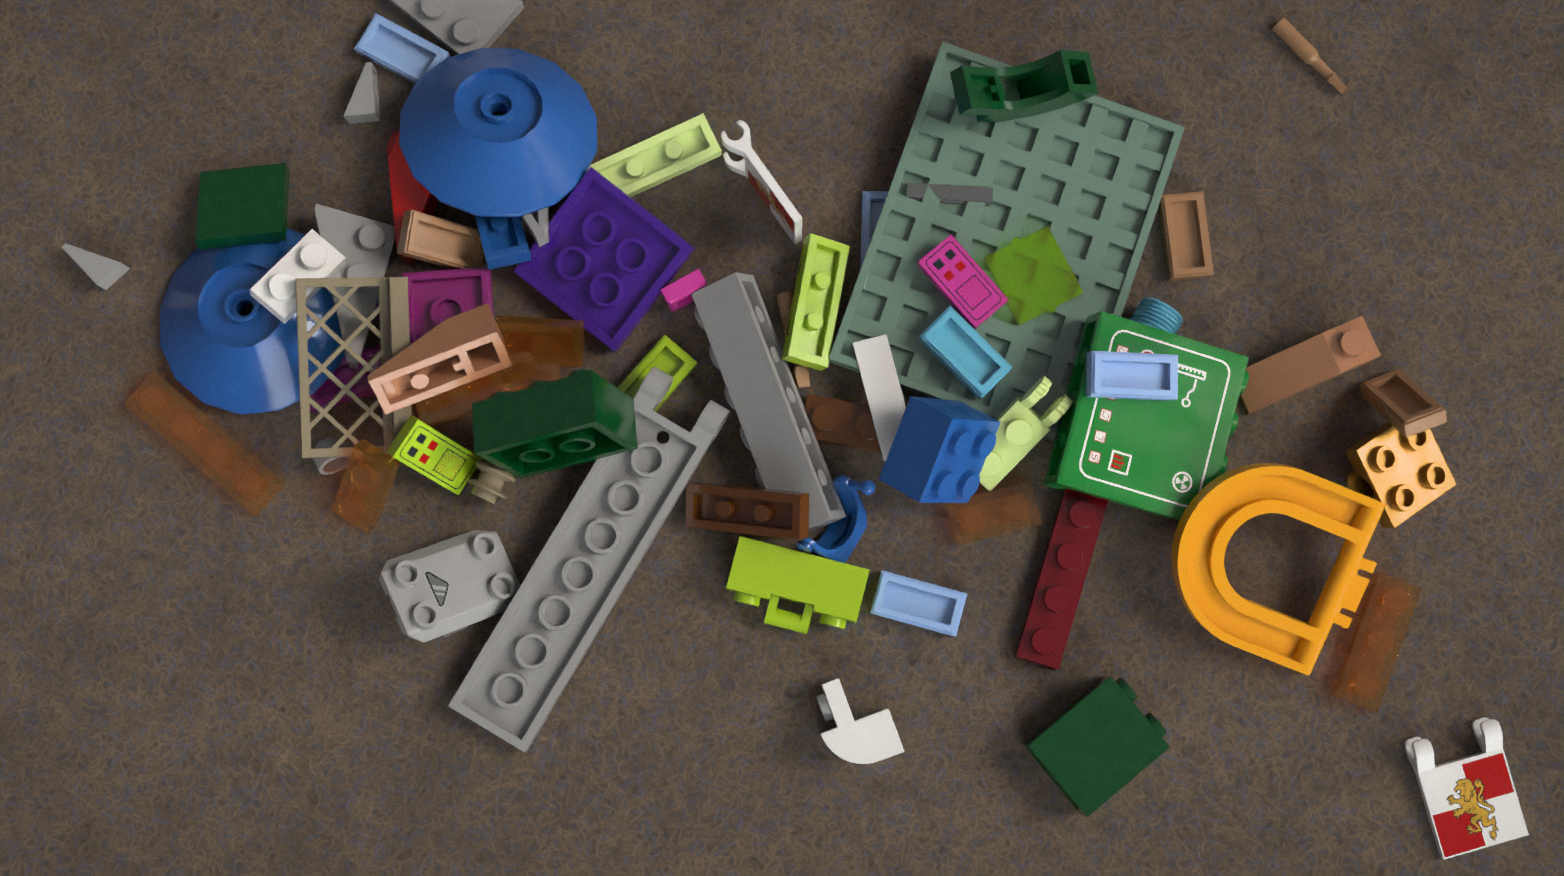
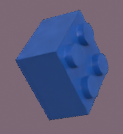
M910 396L879 480L919 503H968L970 497L976 492L980 484L979 475L986 457L995 447L996 432L1000 421L958 400Z

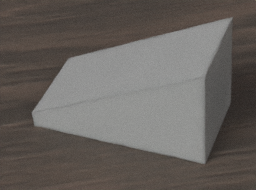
M371 62L365 63L343 117L349 124L381 121L377 70Z
M66 243L62 246L96 285L105 290L130 269L121 262Z

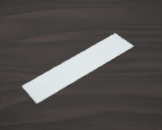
M886 334L853 343L884 462L906 409Z

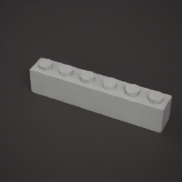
M735 272L692 293L691 295L696 305L694 307L696 321L705 330L711 345L709 347L710 358L723 376L726 384L724 394L730 407L736 410L742 426L740 427V437L745 447L753 455L757 466L755 475L760 487L809 493L808 533L845 518L846 514L787 361L782 360L783 351L754 276Z

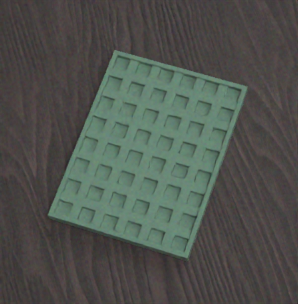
M942 41L830 353L829 362L860 373L853 343L886 334L901 388L929 398L958 400L996 419L1017 397L1021 398L1041 377L1046 376L1052 382V385L1047 394L1031 407L1042 416L1057 398L1064 394L1067 395L1086 318L1100 311L1119 317L1122 316L1185 127L1096 95L1078 103L1034 116L1006 121L977 122L976 115L959 114L950 72L960 66L989 68L1012 66ZM906 183L993 188L992 204L985 206V202L968 201L966 205L940 203L941 199L937 198L929 185H927L922 202L906 197ZM949 235H952L1008 298V302L975 329L1013 367L981 400L918 340V337L949 306L954 309L917 266L918 261ZM1060 419L1051 426V430L1043 437L1044 439L1054 442Z

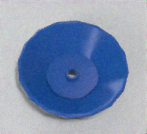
M478 48L444 59L416 81L400 111L399 146L413 177L441 203L478 217H521L555 205L579 184L587 173L597 152V116L582 86L555 62L521 49ZM495 112H502L505 115L494 116L492 114Z
M287 228V241L202 250L198 247L174 272L160 306V346L175 379L204 404L242 415L280 411L299 401L297 315L295 313L284 324L250 295V289L306 235L305 233ZM321 287L306 302V307L319 319L333 306L331 293L325 287ZM247 304H253L252 312L242 316V308ZM334 312L325 324L341 338L337 314ZM307 315L308 332L316 322ZM321 327L307 340L308 352L321 364L340 345ZM342 351L326 369L333 373L341 364L344 352ZM308 359V372L310 376L318 367ZM321 372L309 385V396L314 394L329 378L326 374Z

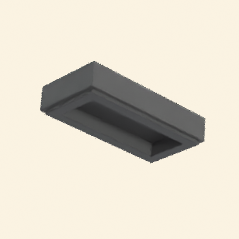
M906 183V197L922 202L928 185L936 197L941 199L940 203L966 205L968 201L985 202V206L992 204L993 188Z

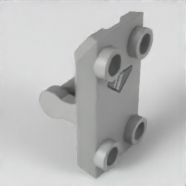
M473 530L390 559L383 567L379 578L385 594L389 596L396 612V619L402 633L420 642H427L440 636H451L467 628L468 625L505 612L521 586L497 532Z

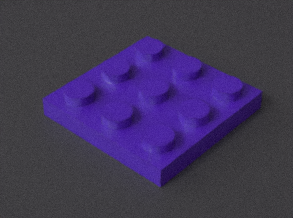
M590 167L549 222V242L539 247L535 241L529 249L531 261L519 263L514 272L610 349L618 351L661 295L660 289L670 283L695 250V247L600 172Z

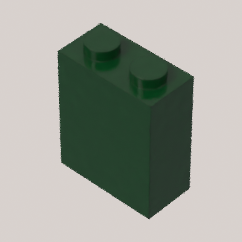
M1103 676L1023 744L1080 815L1085 817L1090 816L1170 748L1163 739V736L1167 734L1165 728L1151 713H1147L1145 716L1133 703L1137 699V695L1120 677L1115 681L1112 676Z

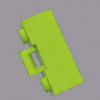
M740 536L726 589L735 592L734 601L759 607L761 599L769 601L764 620L765 624L807 634L812 613L821 615L819 623L845 629L847 622L854 624L857 622L870 570ZM779 598L805 605L803 615L778 609Z

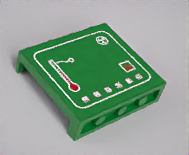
M1100 311L1088 316L1067 391V396L1073 402L1060 418L1043 485L1059 490L1072 489L1179 522L1192 499L1207 484L1225 473L1228 462L1225 450L1228 438L1233 435L1237 427L1238 414L1235 410L1238 398L1244 392L1248 383L1249 373L1246 367L1249 357L1107 312ZM1108 351L1178 355V400L1162 401L1086 397L1087 352Z

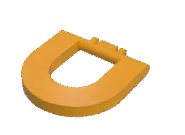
M1257 463L1230 470L1207 484L1192 499L1178 523L1171 555L1172 573L1177 592L1192 617L1215 637L1234 647L1310 676L1332 624L1335 623L1342 628H1349L1353 618L1340 613V610L1345 608L1356 612L1370 581L1358 575V570L1362 569L1372 574L1377 563L1371 559L1363 558V555L1386 504L1289 465ZM1279 513L1345 538L1308 622L1301 621L1241 597L1230 585L1224 567L1226 547L1234 532L1247 520L1262 514Z

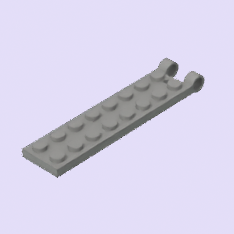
M655 366L650 370L633 399L638 449L596 460L448 705L523 752L529 749L730 414L728 409L710 400L692 431L688 432L656 413L655 409L667 394L674 377ZM660 432H667L669 434V441L667 443L660 444L657 441V435Z

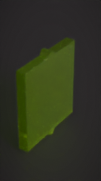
M1048 226L1022 239L1015 237L1010 245L984 257V261L998 288L1008 298L1007 305L1018 326L1046 312L1053 314L1056 311V307L1084 293Z

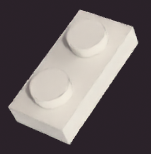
M311 229L250 289V295L285 324L296 313L295 278H332L346 264V257ZM306 287V302L321 287Z

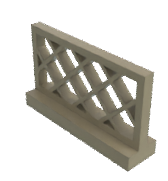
M408 277L295 278L301 457L390 455L386 451L412 415L411 405L386 415L382 409L381 419L373 412L380 404L377 398L367 406L349 389L367 371L370 373L375 371L372 366L379 358L380 366H382L410 346ZM378 286V306L365 318L347 299L359 287ZM306 287H325L338 299L321 319L306 307ZM333 287L351 288L341 296ZM342 304L362 322L344 341L325 324ZM378 313L379 330L370 323ZM307 315L316 322L308 332ZM366 326L380 341V350L368 362L348 346ZM320 327L340 344L322 364L308 352L307 340ZM344 349L363 366L346 385L326 369ZM308 359L318 367L310 376L308 372ZM321 372L326 374L341 388L324 408L309 396V385ZM345 394L350 396L365 410L347 429L327 413ZM310 404L319 411L311 421ZM370 415L382 426L383 445L364 446L351 433ZM323 416L343 433L330 447L311 448L310 430ZM348 437L356 446L340 445Z

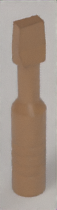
M1285 17L1272 28L1285 44L1305 64L1312 65L1326 79V82L1332 84L1341 94L1348 89L1338 78L1336 72H1333L1319 58L1318 51Z
M783 292L776 295L784 338L786 337L793 292ZM793 363L792 374L797 389L810 387L808 367Z

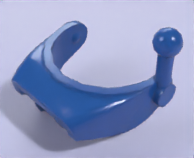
M845 475L835 477L833 483L846 517L829 524L827 530L818 541L815 542L808 537L798 540L797 547L801 552L845 563L867 527V513L857 490H861L865 495H871L875 492L876 487L871 480L861 482L852 480Z

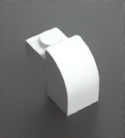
M839 678L821 685L824 694L816 696L825 722L834 719L836 727L821 732L820 735L834 754L852 763L870 764L905 752L888 708L854 720Z

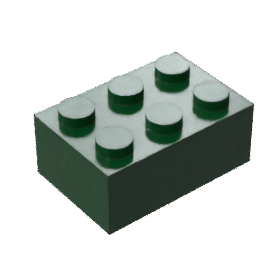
M575 370L570 372L568 377L562 379L535 381L530 383L528 388L514 392H495L489 396V399L472 403L474 454L520 479L638 449L634 400L592 370Z

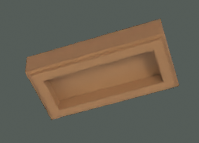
M1203 191L1162 195L1159 211L1168 281L1211 278L1214 275Z
M415 210L404 211L397 254L449 269L482 267L484 252L478 229Z
M1400 369L1360 384L1362 398L1405 438L1447 422L1446 409Z

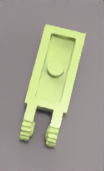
M1046 376L1041 377L1021 398L1017 397L996 418V420L1000 421L996 432V444L992 452L986 457L979 475L980 483L989 491L1051 430V426L1061 418L1073 402L1064 394L1057 398L1042 416L1036 413L1031 407L1047 394L1052 385V382Z

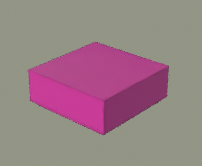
M697 269L660 290L670 312L673 311L674 313L694 302L691 294L706 287L707 283L700 270Z

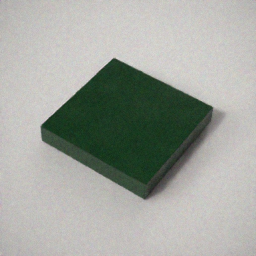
M286 163L200 172L195 242L199 249L287 241L290 172Z

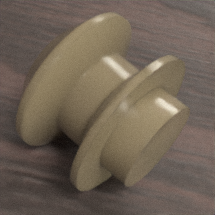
M487 460L476 461L475 465L481 472L477 479L466 481L474 486L471 494L492 504L496 503L498 497L507 500V497L501 490L505 482L516 481L514 476Z

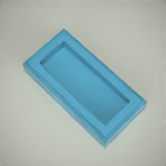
M951 306L918 337V340L979 400L1013 368Z

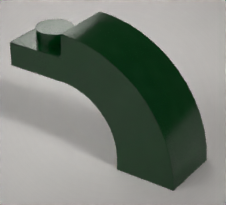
M1059 50L1047 57L1022 65L1004 68L960 66L950 72L959 114L976 115L977 122L1006 121L1034 116L1078 103L1099 94L1089 52Z

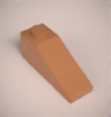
M487 303L444 320L367 377L386 415L508 368L512 364L501 332Z
M1363 316L1246 367L1249 379L1246 389L1239 397L1247 414H1251L1362 367L1380 357L1381 354Z

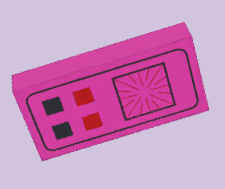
M949 235L917 263L919 269L974 330L1008 302V298L952 235Z

